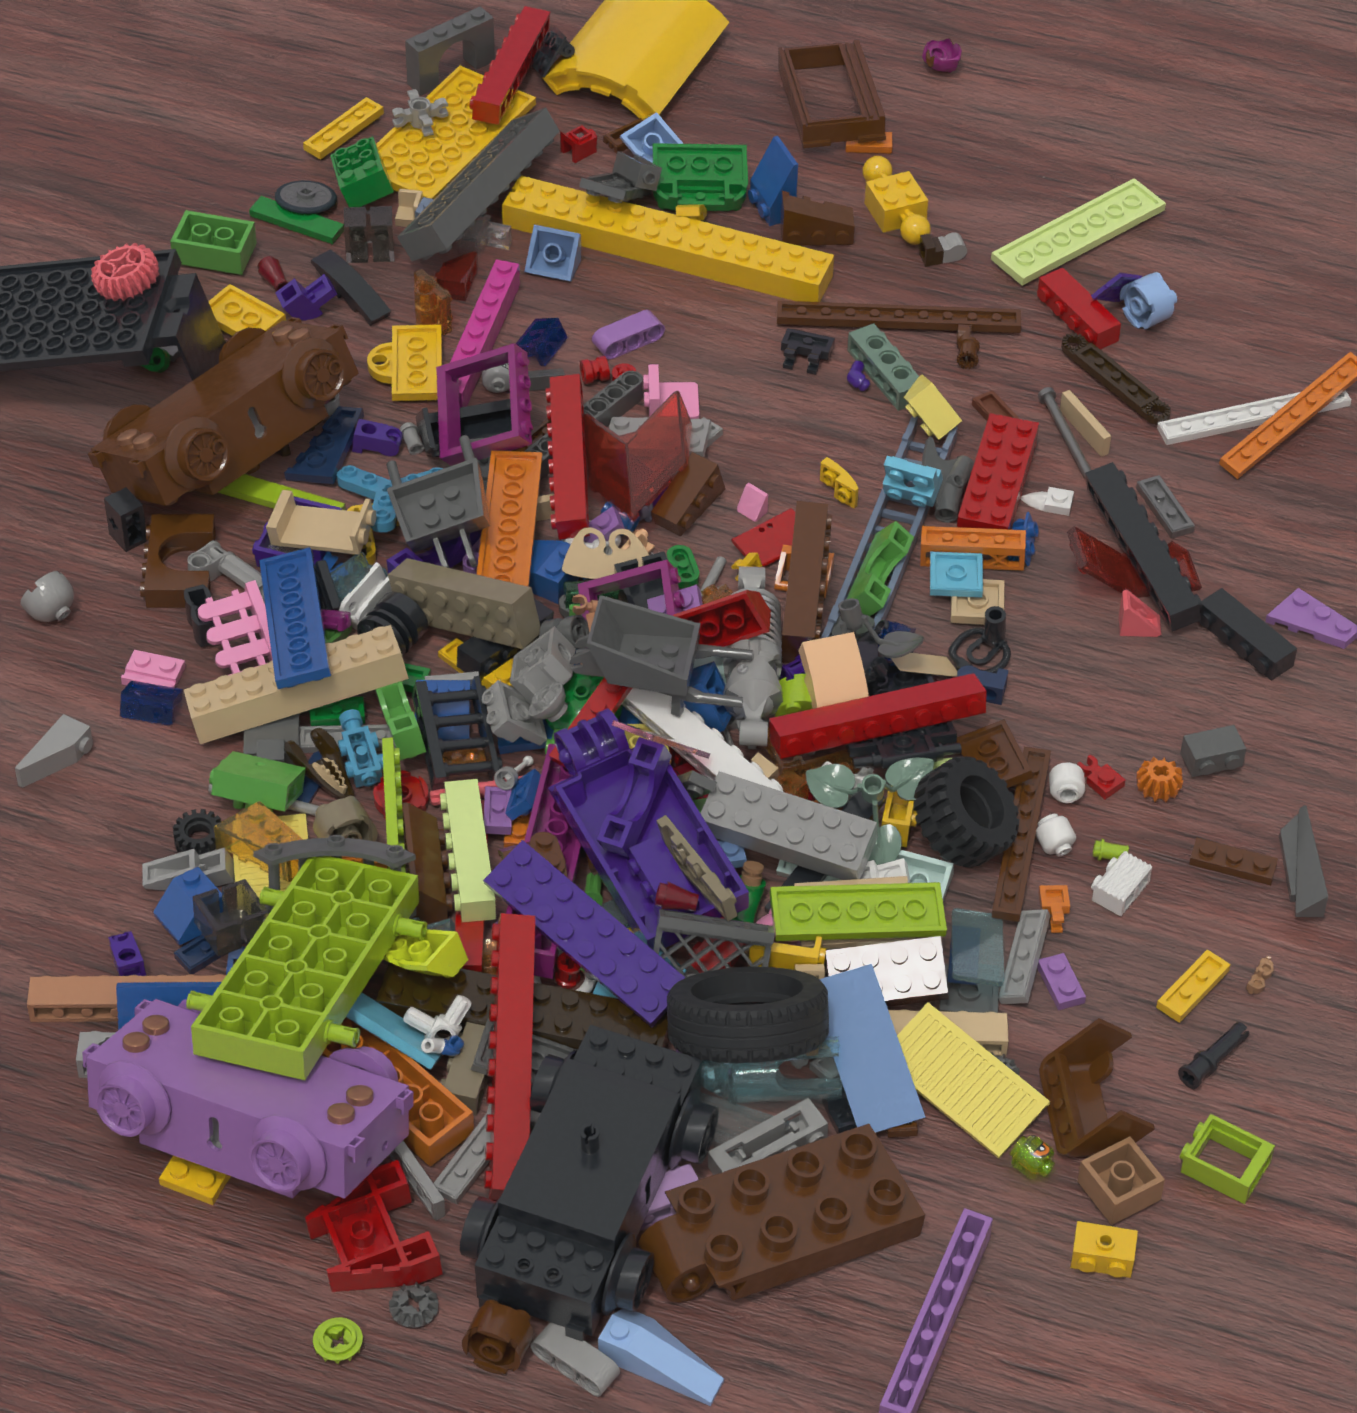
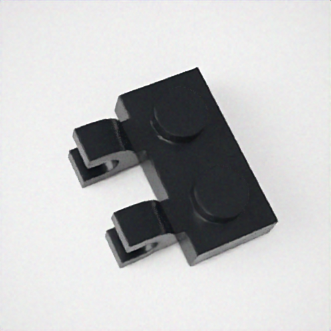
M787 328L781 342V350L784 351L785 356L783 368L792 370L796 361V355H806L809 361L807 373L816 375L820 360L829 359L834 347L835 338Z

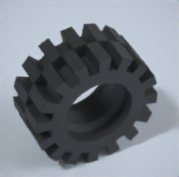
M196 809L191 810L192 815H188L185 812L182 814L183 819L177 818V824L173 826L177 852L181 853L195 849L198 855L224 848L223 822H221V818L218 815L215 817L214 812L210 811L206 814V809H201L200 813H196ZM195 832L209 833L208 836L201 839L189 837Z

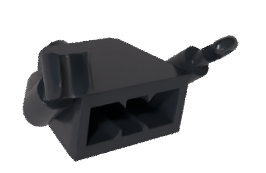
M881 620L877 623L874 629L877 635L881 633L880 631L883 626L885 630L889 628L887 620ZM867 631L856 641L863 664L868 692L877 693L878 678L886 676L889 665L883 656L878 657V644L870 632Z

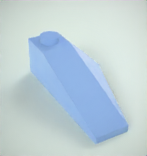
M657 112L620 135V139L633 154L639 155L652 163L653 143L683 144Z
M626 1309L615 1312L611 1315L598 1338V1350L611 1358L618 1367L706 1405H712L724 1382V1378L656 1320L639 1312H632Z

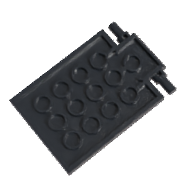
M892 662L888 663L889 667L886 676L878 678L877 693L868 692V695H878L934 681L931 674L900 671L895 663ZM952 721L845 744L849 756L854 757L852 758L854 769L872 766L873 769L881 767L887 769L892 764L908 758H929L937 762V759H943L946 755L962 753L960 742L955 743L957 742V732Z

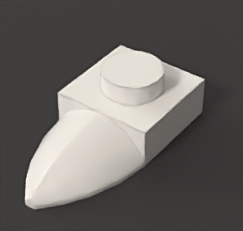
M1049 487L1048 492L1029 493L1021 496V500L1037 510L1069 516L1074 491Z

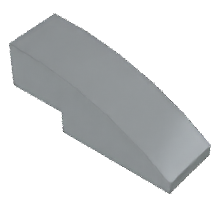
M221 848L198 855L195 849L143 863V887L145 889L166 890L173 878L196 867H199L215 886L233 883L234 860L226 848Z

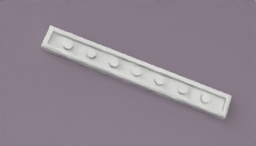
M1345 390L1318 413L1348 407L1351 404V398ZM1300 392L1158 422L1157 429L1165 444L1170 445L1259 426Z

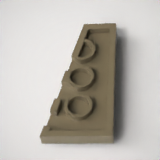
M666 815L656 820L664 843L685 877L727 921L738 916L734 906L737 900L733 892L729 888H724L717 875L708 868Z

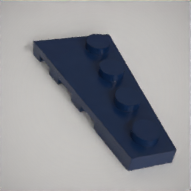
M339 406L322 426L323 431L320 435L314 436L309 442L310 447L306 452H301L296 458V464L292 468L288 467L284 472L286 480L334 484L337 472L341 469L353 442L358 420L364 418L363 408Z

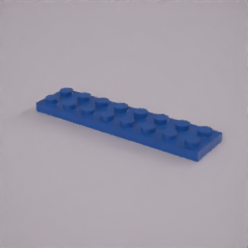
M311 548L259 560L277 688H291L298 684L319 681L330 677V664Z

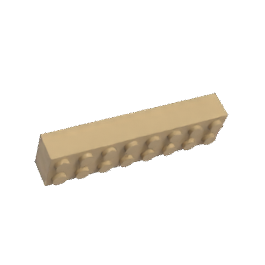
M391 625L377 627L360 635H351L344 640L334 643H326L331 676L319 681H310L291 688L278 689L275 682L273 661H270L261 666L249 667L242 672L229 676H220L216 680L195 684L190 688L184 689L199 743L203 744L409 679Z

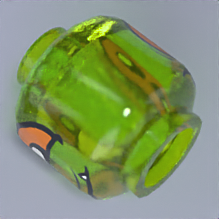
M1035 1135L1027 1138L1022 1136L1009 1154L1012 1156V1166L1030 1180H1034L1040 1175L1044 1178L1047 1177L1055 1166V1163L1052 1161L1054 1156L1053 1148Z

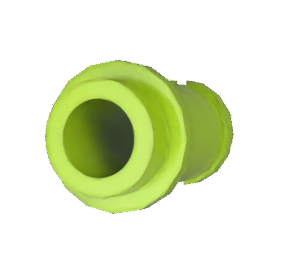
M1101 838L1100 841L1095 840L1092 857H1097L1099 861L1101 858L1111 860L1115 857L1118 859L1124 851L1128 853L1129 846L1104 842V839Z

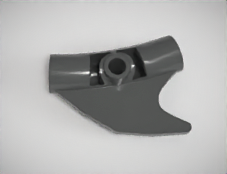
M929 437L925 442L922 466L940 469L942 472L943 480L934 503L936 508L935 517L941 522L950 523L957 519L961 498L970 479L974 462L967 456H958L952 460L940 458L937 454L933 438Z

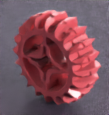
M126 243L123 247L117 246L112 251L108 250L106 255H100V260L95 261V266L91 269L92 282L100 296H104L106 300L112 298L113 301H117L120 298L125 301L128 297L134 299L135 295L143 294L145 289H151L150 284H154L156 277L159 276V263L154 253L151 252L150 248H146L144 244L138 246L137 243H133L131 246Z

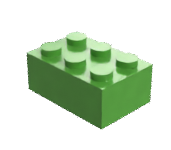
M185 210L170 241L171 249H176L182 265L242 275L257 244L255 222Z

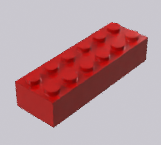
M993 413L989 414L958 514V528L1012 529L1037 444L1038 422Z

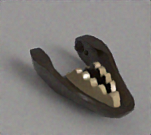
M315 728L310 732L311 739L322 756L320 760L312 764L308 763L304 752L293 740L285 743L284 747L288 757L296 766L306 768V777L337 799L354 796V790L347 776L340 749L334 738L322 728Z

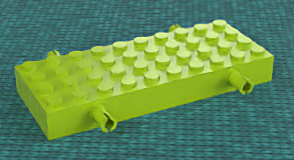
M317 856L307 858L285 891L266 886L263 887L260 893V904L273 906V909L213 995L199 993L194 990L188 994L186 1001L187 1009L201 1011L191 1026L193 1054L306 1080L325 1048L331 1042L356 1047L360 1037V1029L343 1026L341 1023L395 939L399 935L423 940L426 936L427 922L409 919L419 903L418 875L331 856Z

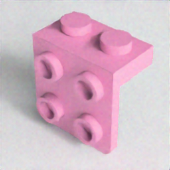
M658 364L648 365V375H643V388L648 390V392H644V407H649V418L699 419L698 384L695 382L659 383Z

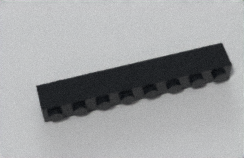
M1114 462L1086 472L1085 478L1088 492L1170 630L1173 632L1201 621L1200 609L1203 606L1198 594L1193 595L1187 576L1181 575L1177 559L1170 557L1166 541L1160 540L1158 537L1159 532L1155 523L1149 522L1146 508L1143 504H1138V498L1133 487L1129 488L1127 486L1124 472L1122 470L1118 471Z

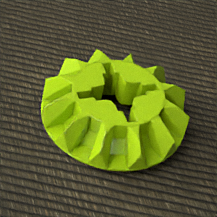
M342 1317L324 1321L317 1327L313 1335V1345L316 1354L322 1356L325 1362L332 1360L337 1364L345 1359L351 1361L353 1355L360 1353L363 1342L360 1327L352 1320ZM343 1336L344 1345L339 1343L333 1348L332 1339L338 1340Z

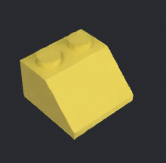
M920 375L904 396V399L908 402L905 408L914 418L919 416L923 421L920 426L929 437L934 435L939 440L962 421L934 384L924 375Z

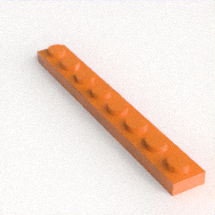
M1351 352L1345 355L1222 456L1219 465L1236 479H1239L1357 381V356Z

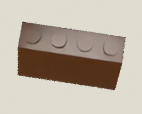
M402 803L406 850L416 854V860L407 863L408 873L418 875L419 903L413 920L425 921L427 924L447 923V911H453L451 894H446L445 889H450L449 872H443V867H448L446 850L440 849V846L445 845L444 829H438L437 818L410 803Z

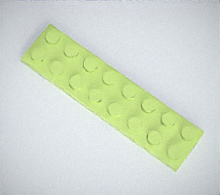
M1133 178L993 251L991 260L1023 286L1165 210L1166 203Z

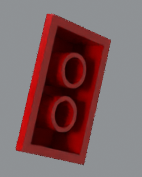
M745 590L673 615L681 619L701 623L699 644L725 647L740 640L770 632L771 610L758 591Z

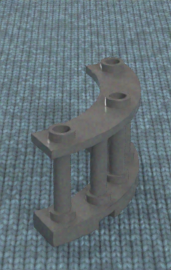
M331 835L328 838L296 840L280 844L269 843L265 845V848L253 851V857L268 864L269 888L280 890V863L298 859V871L308 857L331 856L342 859V856L362 858L363 864L373 866L374 861L389 866L391 870L400 872L401 865L416 860V854L404 850L402 846L344 838L341 835ZM260 901L255 902V913L266 918L273 909V906L261 905ZM416 908L409 918L416 916Z

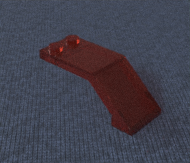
M1075 526L1067 531L1070 540L1069 546L1074 552L1077 561L1076 566L1081 573L1094 577L1120 593L1127 589L1137 598L1150 596L1125 553L1118 552ZM1171 541L1167 544L1170 557L1177 559L1181 575L1187 576L1190 581L1191 591H1199L1202 585L1189 550Z

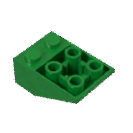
M373 136L368 139H360L356 144L347 148H340L330 155L339 188L351 211L394 192Z

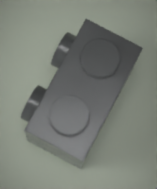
M1235 725L1184 735L1180 754L1191 776L1196 777L1242 767L1246 747Z

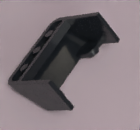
M510 399L461 407V436L467 435L469 439L488 438L512 431ZM422 408L415 419L426 454H431L432 458L440 457L438 412L428 413L427 408Z

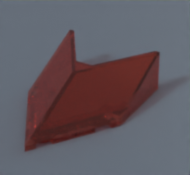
M679 391L673 392L635 432L617 435L590 414L583 415L589 487L594 493H600L602 498L621 513L625 512L633 522L640 516L638 511L644 506H649L671 484V477L675 472H682L688 466L692 422Z

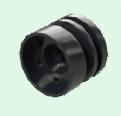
M393 591L386 593L375 605L374 609L370 610L357 625L358 635L372 631L377 627L391 625L402 658L412 645L416 644L428 630V620L420 606L410 597Z

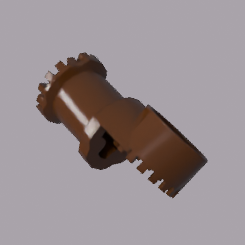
M958 324L956 346H958L960 353L957 355L956 360L958 365H961V368L971 369L974 365L977 366L979 362L977 352L979 351L980 343L976 338L971 337L972 325Z

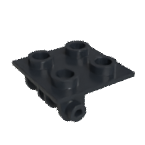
M555 26L552 31H548L545 35L544 45L540 51L536 52L532 61V67L544 78L558 53L564 57H571L575 52L573 45L566 40L567 37Z

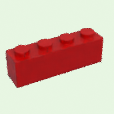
M1063 267L1039 277L1037 296L1077 335L1081 334L1089 343H1093L1100 350L1119 341L1121 323L1101 303L1094 300L1091 294Z

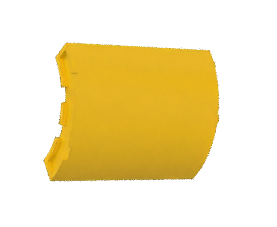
M604 0L570 42L575 49L574 54L571 57L560 55L550 67L545 78H542L556 95L567 91L579 90L581 87L591 88V91L608 97L613 95L621 99V104L644 121L656 112L659 115L729 24V21L706 0Z

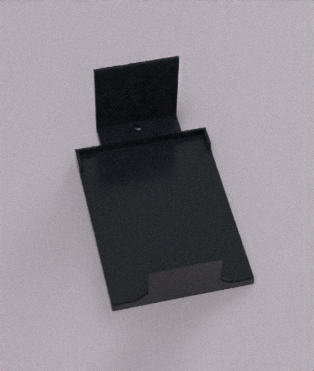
M176 249L151 251L159 263V276L156 277V282L150 284L151 289H145L143 294L135 295L134 299L128 297L125 301L121 298L117 301H113L112 298L106 300L104 296H100L94 287L91 269L95 266L94 262L100 260V256L0 266V371L120 360L124 367L149 365L154 348L177 346L193 381L219 363V354L226 341L197 274L178 275L182 262Z

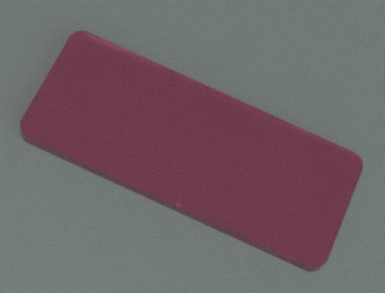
M616 720L612 722V726L648 740L708 759L711 753L677 740Z

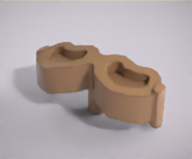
M1267 955L1266 958L1260 960L1254 975L1251 976L1246 986L1248 993L1258 994L1263 992L1265 988L1264 980L1270 978L1274 971V965L1270 956Z

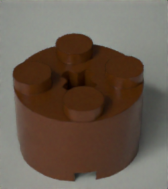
M487 1300L477 1310L462 1340V1349L466 1356L470 1352L475 1358L473 1363L485 1371L494 1374H506L507 1370L513 1369L514 1372L519 1368L534 1336L533 1328L530 1324L531 1317L524 1310H515L495 1300Z

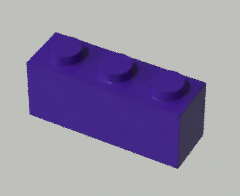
M660 834L629 848L627 866L633 876L637 875L640 879V887L644 896L652 899L657 918L661 906L655 905V898L660 882L666 884L668 881L695 893ZM698 899V903H697V907H696V910H695V911L699 910V906H700V900H699V899ZM670 910L690 914L695 912L692 910Z

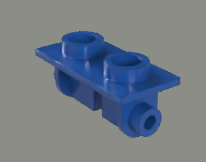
M1027 512L1025 520L1017 519L1013 523L1012 530H1026L1025 563L1029 566L1031 556L1035 553L1034 542L1035 537H1038L1039 529L1037 522H1033L1030 513ZM1007 556L1009 561L1019 560V556Z

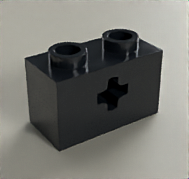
M127 487L105 497L104 502L109 535L119 546L127 552L147 542L143 504Z

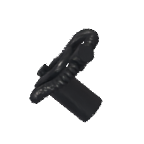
M999 606L988 608L985 611V629L981 627L967 629L953 641L949 647L948 655L955 662L957 671L966 665H985L991 661L999 650L1003 651L1001 661L996 666L987 670L981 669V671L997 673L998 668L1004 669L1011 658V650L1005 640V610ZM975 634L982 635L967 648L966 656L971 663L958 656L956 650L963 641ZM984 642L993 648L991 651H988V655L983 659H976L972 656L973 650L976 648L980 649V645Z

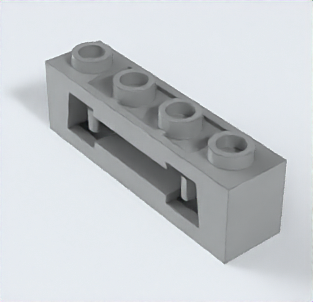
M808 1097L708 1151V1168L715 1175L827 1138L828 1123ZM800 1113L799 1116H797V1117H795V1118H793V1119H791V1120H789V1121H787V1122L785 1123V1120H787V1119H789V1118H791V1117H793V1116H795V1115H797V1114ZM742 1144V1146L730 1153H727L728 1151Z

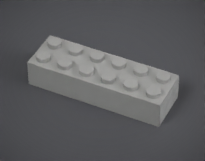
M718 772L715 779L717 784L714 792L709 793L700 813L715 838L841 880L861 879L878 838L877 822L733 775Z

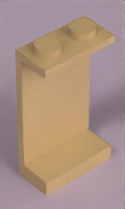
M282 490L266 529L271 545L360 555L363 545H366L368 542L369 530L371 526L375 525L376 511L373 510L370 499H365L360 512L299 506L295 503L292 491Z

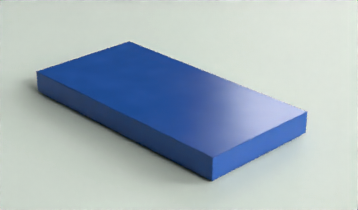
M221 982L117 983L118 1030L135 1017V1007L144 999L149 1001L158 999L178 1006L184 999H187L188 994L192 990L213 995Z

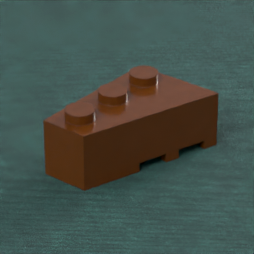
M782 191L780 225L782 242L798 246L854 244L855 225L852 207L827 201L819 203L811 201V198L807 196L798 198L790 196L789 192Z
M692 452L652 509L651 513L655 524L682 536L725 490L718 464Z

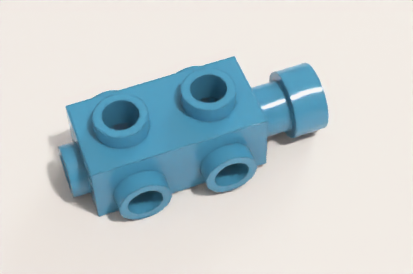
M351 709L343 712L339 716V720L344 731L341 732L342 740L338 741L341 756H346L348 762H345L348 778L353 777L356 788L372 786L377 782H381L383 754H377L375 748H379L376 732L370 733L368 726L361 727L363 721L358 710Z

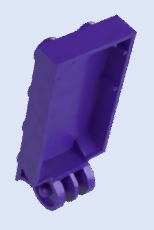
M604 709L596 713V717L588 721H578L577 726L569 730L563 728L554 733L559 760L564 764L571 777L548 787V790L632 931L653 950L657 916L654 912L652 899L644 896L640 887V879L637 875L633 876L627 866L629 858L604 850L597 841L606 815L613 812L622 799L629 775L628 762L634 748H629L624 728L620 725L614 713L610 709ZM669 763L636 845L660 834L661 836L656 820L666 815L708 868L717 875L724 888H729L733 892L737 900L734 904L736 912L739 913L749 908L748 889ZM687 879L695 894H699L698 899L700 900L699 910L691 914L717 918L723 917ZM662 931L661 942L665 948L680 941L675 933ZM681 934L683 938H686L688 936L686 934Z

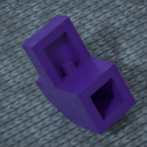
M325 274L306 288L294 278L275 292L283 309L292 317L300 318L301 320H310L321 316L323 313L320 307L337 295L330 279Z

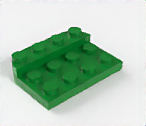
M653 143V163L662 168L657 190H653V196L659 208L676 210L677 205L703 204L707 211H737L742 208V204L746 200L748 187L747 145Z

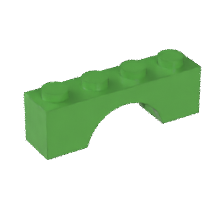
M894 521L875 534L847 599L854 598L859 600L862 614L871 616L884 607L891 591L885 585V581L896 564L907 555L914 536L897 521Z
M402 681L375 689L391 737H393L395 748H399L400 760L413 758L425 753L426 749L414 712L411 711Z

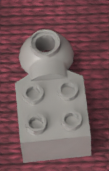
M555 626L514 655L510 684L531 704L528 711L529 715L537 719H548L550 722L558 720L568 708V704L565 702L566 696L563 685L573 676L571 668L574 664H570V660L575 655L576 650Z

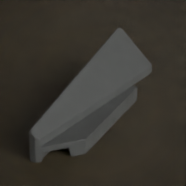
M1305 805L1280 830L1279 841L1289 899L1290 902H1295V917H1324L1328 892L1307 806Z

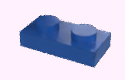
M536 769L519 778L516 785L513 786L505 814L512 821L520 815L526 816L532 811L541 774Z

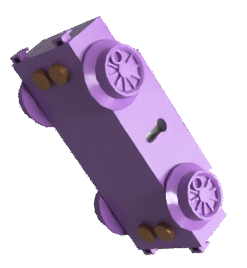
M144 999L135 1007V1017L101 1046L92 1043L82 1052L83 1067H87L89 1107L97 1110L102 1121L112 1131L127 1137L139 1135L140 1143L290 1198L295 1197L301 1190L316 1188L345 1199L409 1135V1110L413 1107V1091L409 1090V1085L398 1082L396 1069L382 1052L371 1047L362 1046L355 1049L343 1048L334 1051L329 1058L320 1056L306 1080L194 1055L191 1026L201 1011L187 1009V999H184L178 1006L158 999L153 1001Z

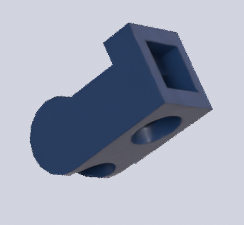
M968 665L958 670L957 677L974 673L986 689V702L1002 705L1009 670L998 668L997 673L981 671L974 666Z

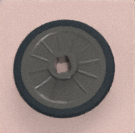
M299 180L280 186L275 192V200L282 208L301 214H315L332 208L337 201V195L332 188L325 184Z

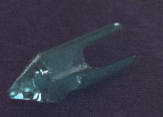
M828 1036L817 1049L783 1060L759 1063H723L702 1060L701 1087L738 1106V1103L805 1100L808 1097L810 1100L842 1098L841 1078L792 1079L782 1075L778 1068L783 1062L789 1060L839 1056V1036Z

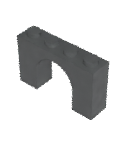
M480 6L405 40L407 84L413 90L416 89L420 96L434 90L439 85V62L442 55L451 45L462 40L463 59L477 70L490 64L492 60H495L494 18Z

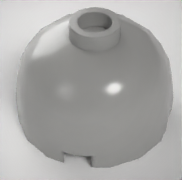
M53 571L35 582L37 588L32 593L28 589L21 599L20 605L24 610L40 622H52L57 619L61 621L71 612L70 608L74 600L73 586L62 572Z

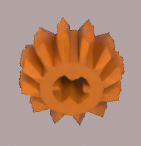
M1153 756L1151 761L1144 760L1141 768L1137 771L1138 791L1143 792L1144 798L1153 797L1154 802L1162 799L1166 803L1169 797L1176 798L1178 791H1180L1183 785L1182 768L1176 767L1175 761L1167 762L1165 757L1162 760H1157Z

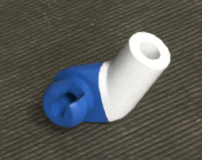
M456 1035L451 1036L449 1040L426 1038L422 1041L421 1047L425 1053L456 1056L460 1054V1049L464 1047V1041Z

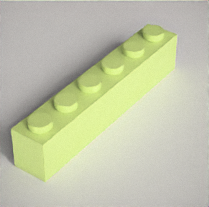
M478 779L444 782L445 793H440L441 810H446L447 812L442 813L444 830H449V833H445L446 849L452 850V853H448L449 870H455V873L451 874L452 891H458V894L453 895L455 911H460L462 922L496 919L495 894L483 882L490 874L491 867Z

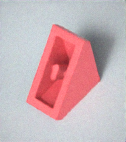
M1129 590L1122 591L1118 616L1120 636H1160V615Z

